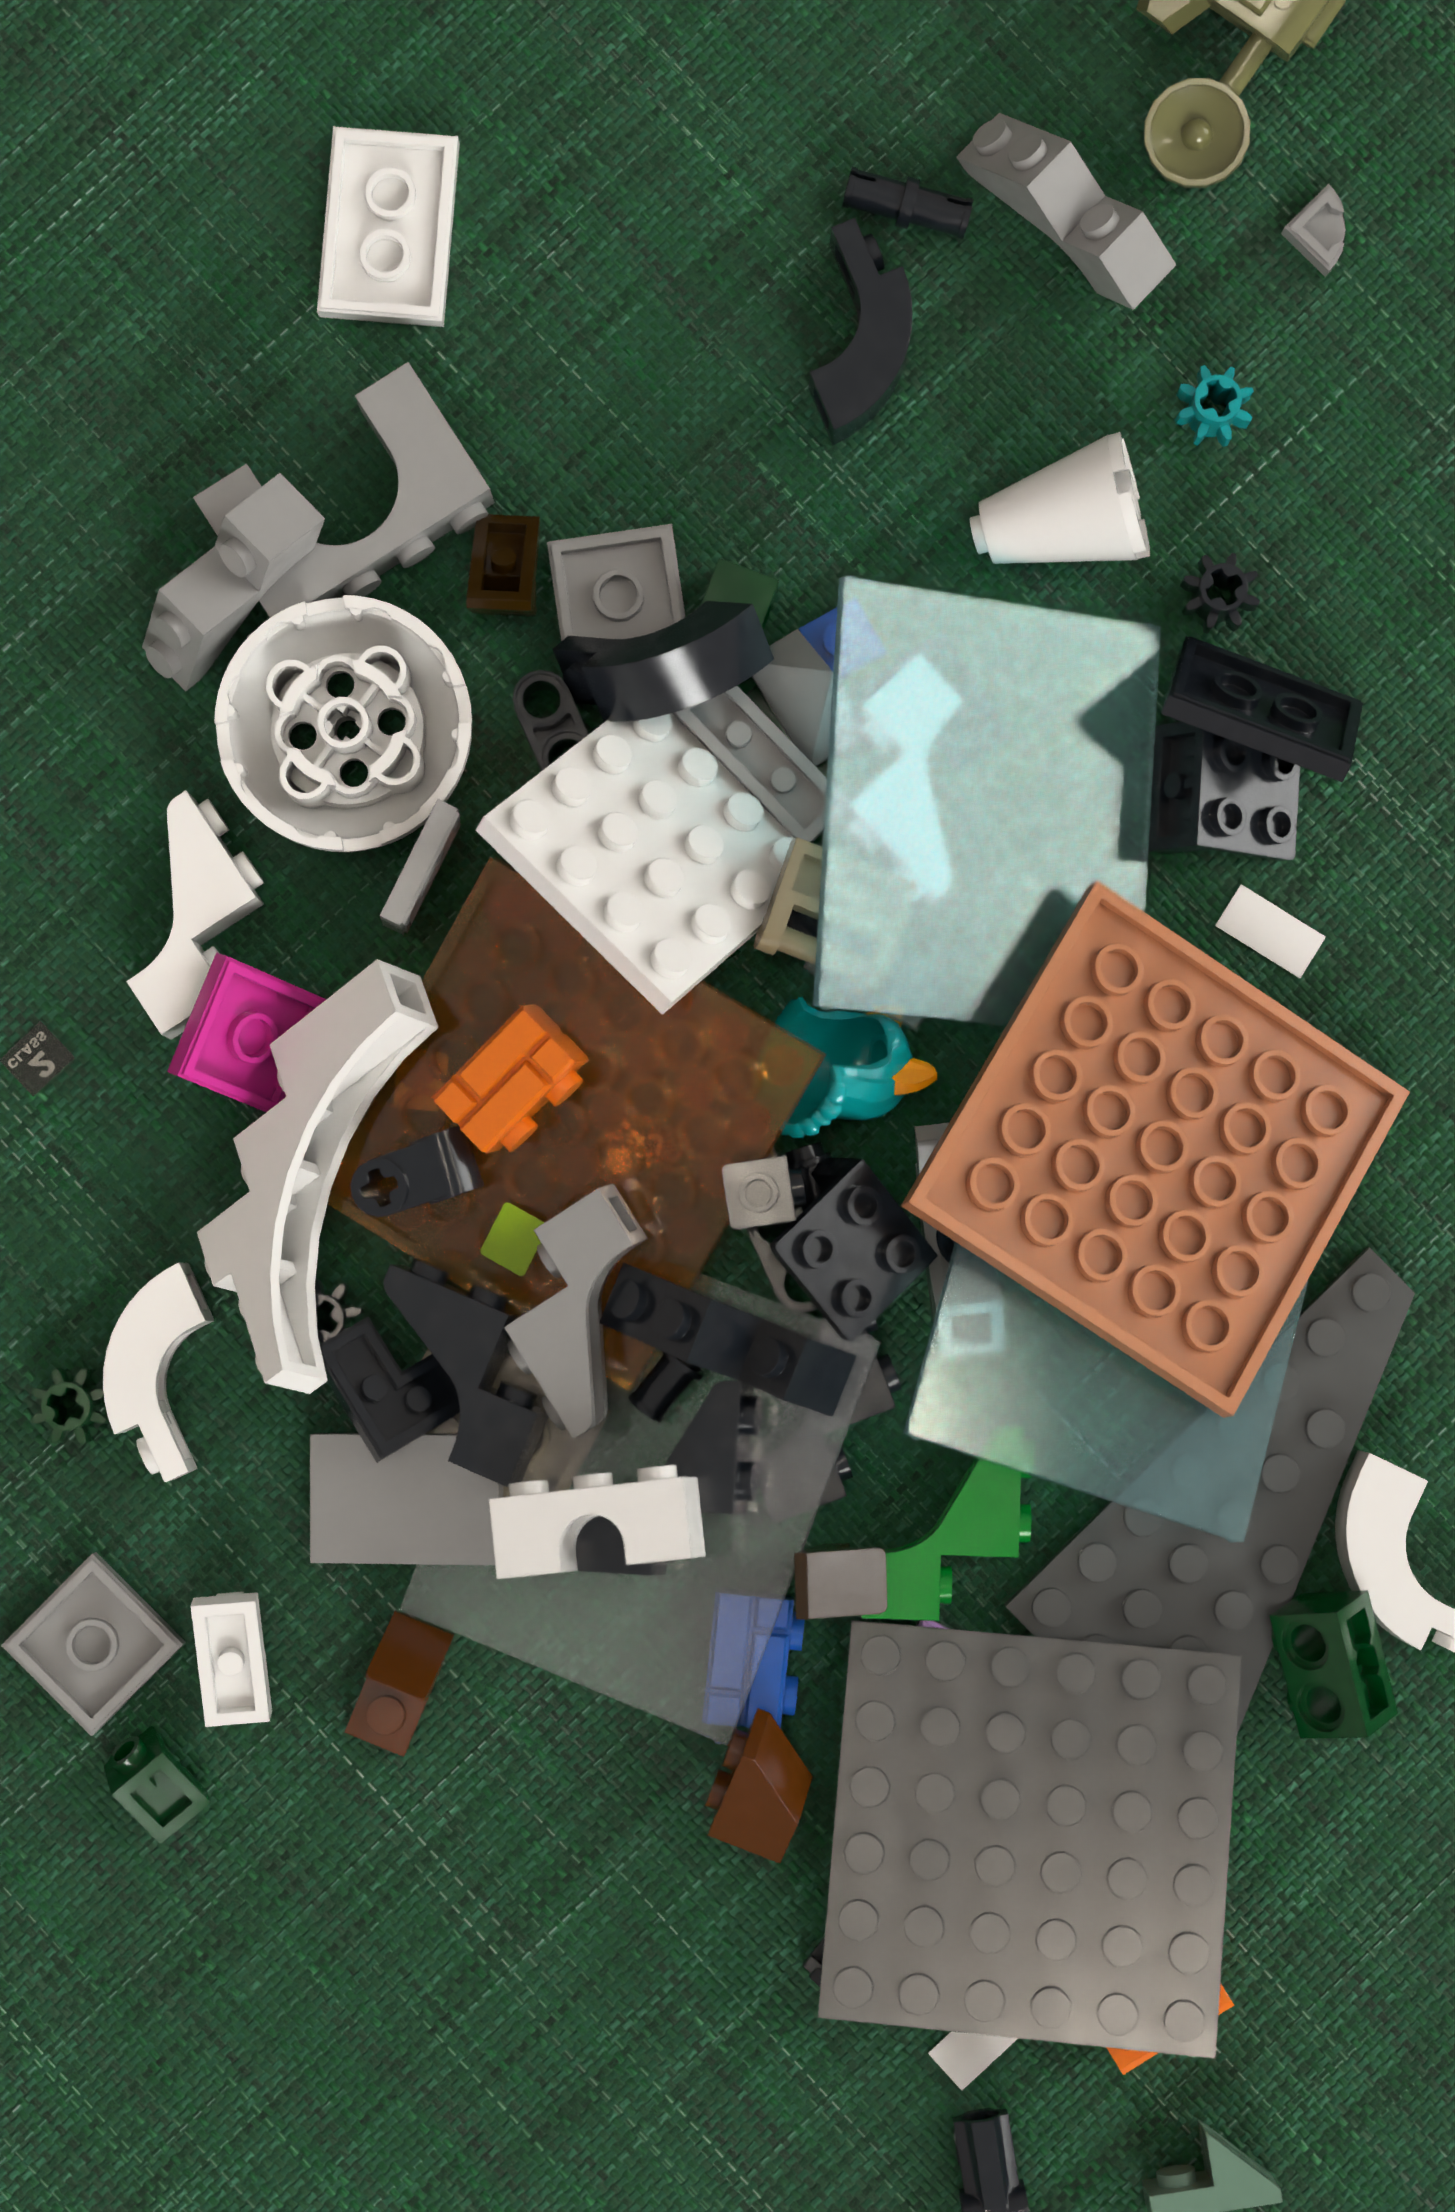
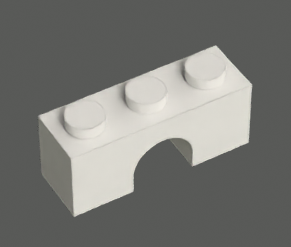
M676 1465L637 1469L638 1482L614 1485L612 1473L572 1477L574 1489L549 1492L548 1480L509 1484L510 1497L489 1499L497 1579L578 1571L576 1557L578 1534L589 1520L597 1516L609 1519L619 1529L624 1542L626 1565L706 1557L698 1478L678 1477Z

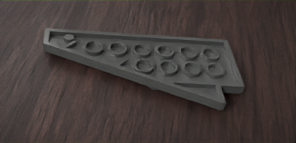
M1370 1247L1365 1248L1278 1333L1234 1416L1223 1418L1204 1406L1004 1603L1005 1607L1035 1637L1242 1655L1237 1724L1238 1734L1273 1647L1270 1615L1292 1600L1415 1293Z

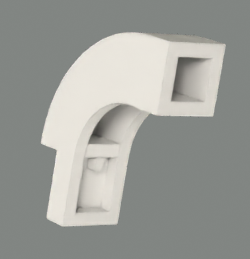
M1358 1450L1343 1482L1335 1518L1337 1552L1347 1583L1352 1591L1368 1590L1375 1621L1394 1637L1414 1648L1422 1650L1431 1628H1434L1436 1633L1432 1642L1455 1653V1609L1439 1602L1421 1587L1410 1569L1406 1554L1408 1525L1428 1481L1371 1453Z

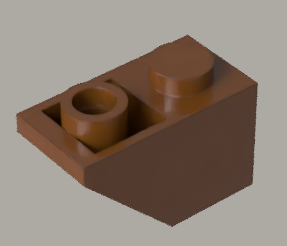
M757 1708L747 1733L735 1729L722 1763V1766L731 1769L730 1773L718 1769L705 1802V1806L715 1809L708 1836L781 1863L798 1826L813 1776L772 1715L767 1711Z

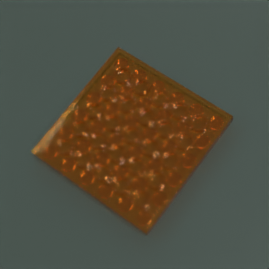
M490 857L422 979L439 1028L403 1060L374 1097L348 1144L331 1187L328 1205L410 1256L449 1271L448 1279L465 1290L470 1291L472 1284L476 1283L509 1297L505 1308L524 1315L568 1285L563 1277L555 1278L547 1270L539 1257L538 1251L523 1276L513 1273L480 1253V1249L503 1204L509 1202L546 1222L594 1190L614 1183L648 1239L623 1256L611 1271L602 1293V1314L623 1262L692 1289L730 1223L722 1176L723 1166L768 1157L824 1060L826 1053L703 980L662 1015L512 866L498 858ZM536 1004L541 1007L560 1027L561 1031L568 1035L587 1055L589 1060L577 1071V1074L583 1079L582 1084L557 1107L548 1101L532 1117L538 1124V1128L516 1150L509 1152L503 1146L499 1151L485 1154L469 1139L485 1186L431 1205L428 1202L389 1216L376 1217L368 1215L357 1207L352 1198L350 1185L353 1174L360 1165L373 1158L409 1146L410 1142L459 1126L439 1108L432 1097L522 1005ZM394 1176L385 1177L384 1180L377 1183V1190L380 1195L389 1194L392 1190L398 1188ZM603 1325L606 1377L630 1391L637 1386L657 1349Z

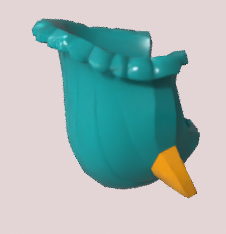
M803 997L791 999L782 1013L777 1016L771 1035L766 1036L763 1046L759 1049L755 1063L757 1069L753 1073L755 1106L758 1113L763 1115V1124L766 1128H772L775 1133L790 1135L792 1138H803L805 1134L814 1136L819 1133L821 1125H829L832 1119L869 1120L881 1117L894 1109L906 1094L922 1090L937 1080L935 1067L912 1056L907 1038L901 1029L904 1012L900 1008L889 1006L875 1008L866 1014L846 1011L824 1012L808 1006Z

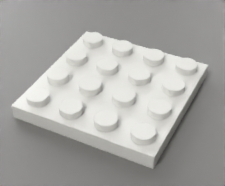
M673 713L635 721L610 722L606 720L486 814L476 829L662 1015L758 932L766 915L790 842L795 839Z

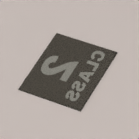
M40 1021L0 1058V1062L34 1097L75 1057Z

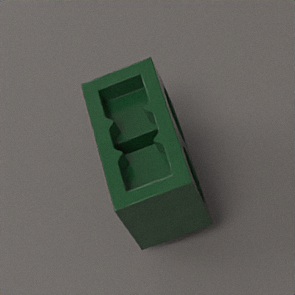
M1368 1590L1301 1593L1270 1615L1272 1643L1280 1656L1287 1684V1702L1289 1709L1295 1716L1300 1739L1368 1738L1398 1714Z

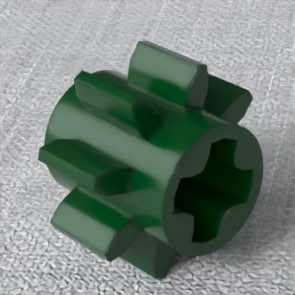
M63 1368L52 1369V1379L55 1385L49 1389H32L31 1393L36 1398L42 1400V1412L33 1416L31 1422H47L54 1428L51 1434V1443H61L66 1438L69 1430H74L76 1439L81 1444L91 1442V1433L88 1426L93 1422L98 1424L110 1423L108 1415L101 1412V1399L104 1398L103 1388L95 1389L92 1385L88 1384L92 1377V1369L82 1368L77 1373L75 1381L70 1382ZM77 1391L76 1403L85 1407L84 1413L80 1416L69 1417L66 1420L67 1409L59 1404V1399L61 1396L72 1395Z

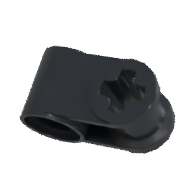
M460 1126L410 1142L409 1146L368 1160L355 1171L350 1185L352 1198L357 1207L366 1214L376 1217L389 1216L428 1202L431 1205L485 1186L469 1139L460 1130ZM394 1176L398 1188L392 1190L389 1194L380 1195L377 1190V1183L384 1180L385 1177Z

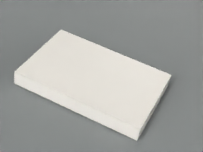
M333 127L317 303L319 317L444 327L460 146L458 136Z

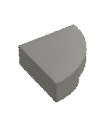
M1329 184L1284 227L1281 233L1324 277L1331 272L1343 251L1346 231L1342 202Z

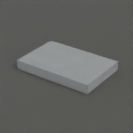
M359 1433L310 1434V1563L495 1565L489 1499L502 1498L503 1485L448 1461L457 1434L426 1433L376 1463Z

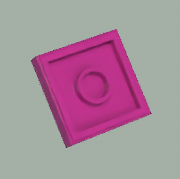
M216 952L167 1072L267 1112L286 1097L277 1080L278 1070L270 1044L326 999Z

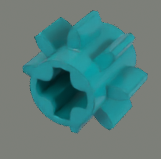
M1203 365L1197 373V388L1189 384H1181L1176 396L1181 401L1188 403V407L1178 413L1175 424H1189L1196 433L1193 444L1198 446L1204 437H1217L1218 442L1222 447H1225L1232 438L1231 424L1242 429H1247L1253 417L1248 412L1240 409V407L1251 398L1254 390L1252 387L1240 389L1233 380L1235 368L1230 367L1224 375L1211 376L1210 370ZM1207 396H1210L1214 404L1225 403L1226 409L1222 416L1218 417L1214 408L1205 410L1202 408V404Z

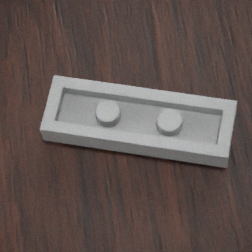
M738 686L710 700L673 713L794 838L798 837L813 843L845 812L846 806L849 803L847 798Z

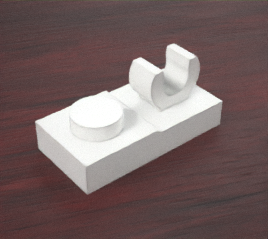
M244 1592L218 1593L216 1596L193 1598L191 1615L205 1727L270 1722L272 1704L258 1593L244 1594Z

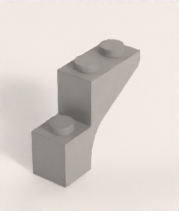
M998 113L991 121L983 124L975 132L972 141L956 157L972 178L1050 237L1077 265L1095 292L1103 297L1134 310L1176 266V263L1144 212L1105 196L1069 140Z
M281 473L277 474L225 514L215 546L158 590L142 648L145 650L147 659L152 667L163 677L173 678L185 691L195 685L207 673L267 590L294 564L312 551L316 545L325 518Z
M614 1183L594 1190L534 1229L541 1242L537 1245L540 1259L555 1278L563 1277L568 1286L504 1327L511 1338L508 1342V1349L513 1360L525 1374L529 1375L532 1373L545 1393V1396L542 1397V1403L547 1415L560 1430L567 1429L573 1439L601 1423L608 1413L603 1325L599 1323L602 1317L601 1299L605 1283L611 1271L623 1256L648 1239Z

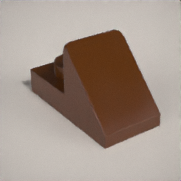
M395 1610L364 1676L366 1681L345 1733L404 1757L455 1634Z

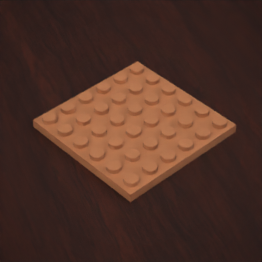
M1097 880L1087 887L901 1206L1221 1417H1231L1237 1411L1410 1091Z

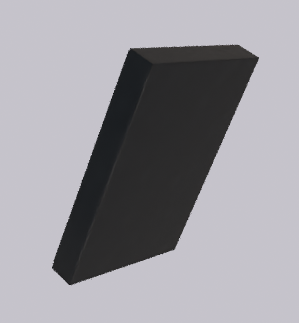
M1185 636L1177 656L1161 714L1343 782L1352 764L1363 703L1361 700L1197 638Z

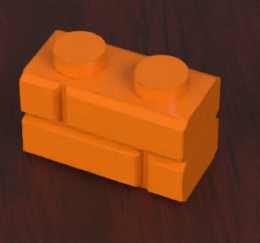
M536 1004L522 1005L432 1098L439 1108L454 1123L460 1126V1130L480 1151L487 1154L499 1151L504 1146L509 1152H513L538 1128V1124L532 1117L548 1101L557 1107L582 1084L583 1079L577 1074V1071L589 1059L568 1035L561 1031L560 1027L541 1007Z

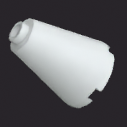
M1120 432L1106 435L979 502L980 515L970 517L971 532L978 554L989 552L994 564L1138 560L1150 556L1145 519L1141 520L1138 502L1140 499L1127 447Z

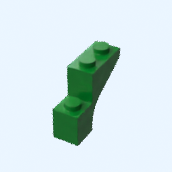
M999 1425L992 1428L935 1524L916 1540L901 1546L884 1549L886 1553L888 1607L883 1613L860 1615L861 1618L939 1621L940 1605H951L952 1566H941V1555L1019 1558V1543H1030L1032 1524L1031 1504H1020L1021 1478H1031L1033 1471V1441L1022 1439V1427L1017 1425Z

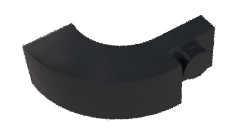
M855 218L831 227L830 249L854 303L858 317V328L852 342L839 357L825 366L810 371L808 389L832 445L847 439L862 429L889 400L900 380L906 362L912 330V298L903 266L879 275L878 272L885 269L879 246L871 233L862 236Z
M705 601L695 611L680 621L647 635L627 639L567 636L552 649L563 673V680L572 694L575 703L597 705L603 721L609 720L610 722L649 719L695 706L741 684L774 660L753 604Z

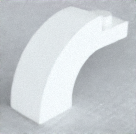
M181 1262L167 1268L151 1279L128 1303L111 1334L103 1367L104 1403L114 1435L125 1433L139 1426L144 1436L136 1440L140 1456L152 1475L160 1472L164 1483L198 1469L168 1402L166 1391L168 1367L179 1345L191 1333L215 1321L189 1263Z

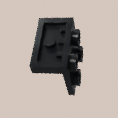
M1182 721L1155 726L1148 851L1173 854L1210 849L1279 861L1293 860L1296 853L1300 766Z
M828 1157L811 1173L824 1191L796 1218V1221H793L771 1242L770 1249L841 1339L854 1341L938 1255L863 1159Z

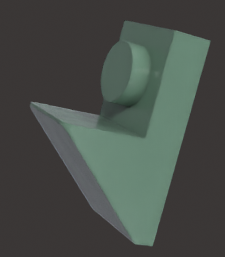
M1201 2120L1197 2122L1205 2170L1195 2172V2167L1192 2165H1173L1157 2170V2178L1142 2180L1145 2206L1148 2212H1226L1283 2203L1281 2189L1271 2173Z

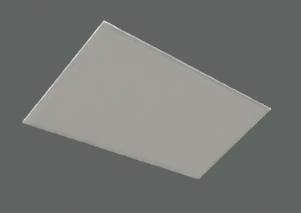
M1242 884L1215 925L1298 978H1301L1326 938Z
M950 2032L928 2054L952 2081L963 2090L1018 2038Z

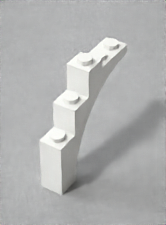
M378 959L270 1044L278 1070L277 1080L286 1097L233 1138L241 1162V1174L248 1185L249 1192L197 1232L205 1258V1269L211 1278L213 1286L237 1292L239 1310L246 1321L256 1354L255 1362L262 1374L264 1383L307 1394L312 1393L328 1381L317 1332L315 1281L319 1237L331 1187L348 1144L374 1097L403 1060L439 1028L421 977Z

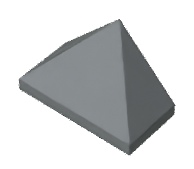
M798 629L769 646L774 660L753 675L752 679L791 742L816 767L864 738L859 731L860 727L833 671Z

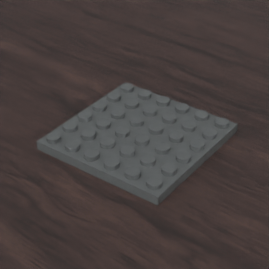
M852 1620L818 2018L1216 2059L1242 1655Z

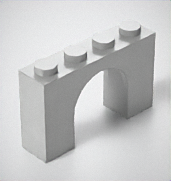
M409 362L355 395L362 414L397 467L398 492L389 516L377 530L359 541L345 545L316 543L312 551L285 572L260 598L259 602L270 618L280 611L303 601L310 603L323 599L343 598V595L365 597L381 584L382 581L379 576L399 563H401L403 568L419 563L434 551L435 546L432 542L453 529L456 534L465 533L475 527L476 521L488 516L486 508L494 504L489 486ZM246 463L193 498L218 536L224 515L262 486Z

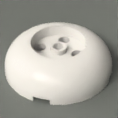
M343 595V598L323 599L310 603L303 601L280 611L262 623L248 636L231 659L222 678L215 706L214 723L216 724L220 762L232 789L241 802L257 819L279 835L310 848L331 852H355L382 847L402 839L423 826L437 799L446 802L456 788L469 756L472 739V712L467 686L460 668L443 641L427 625L407 611L384 601L355 595ZM340 673L350 675L354 680L352 693L348 697L335 698L331 696L328 692L330 678ZM388 710H397L405 716L404 729L394 733L392 736L382 733L379 729L381 715ZM347 720L355 721L359 727V733L351 740L347 736L343 740L339 739L337 736L339 725ZM300 724L313 726L317 733L315 743L305 750L293 747L290 741L292 729ZM351 761H360L368 769L366 781L356 787L346 785L341 778L343 766Z

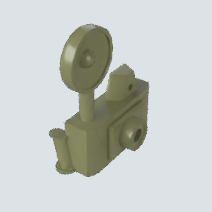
M1139 0L1136 10L1172 35L1210 8L1250 36L1219 82L1211 78H1188L1169 86L1153 101L1145 119L1144 146L1151 165L1165 180L1184 188H1207L1226 180L1241 165L1250 144L1251 121L1244 102L1239 98V95L1270 51L1288 63L1301 43L1310 49H1314L1346 0Z

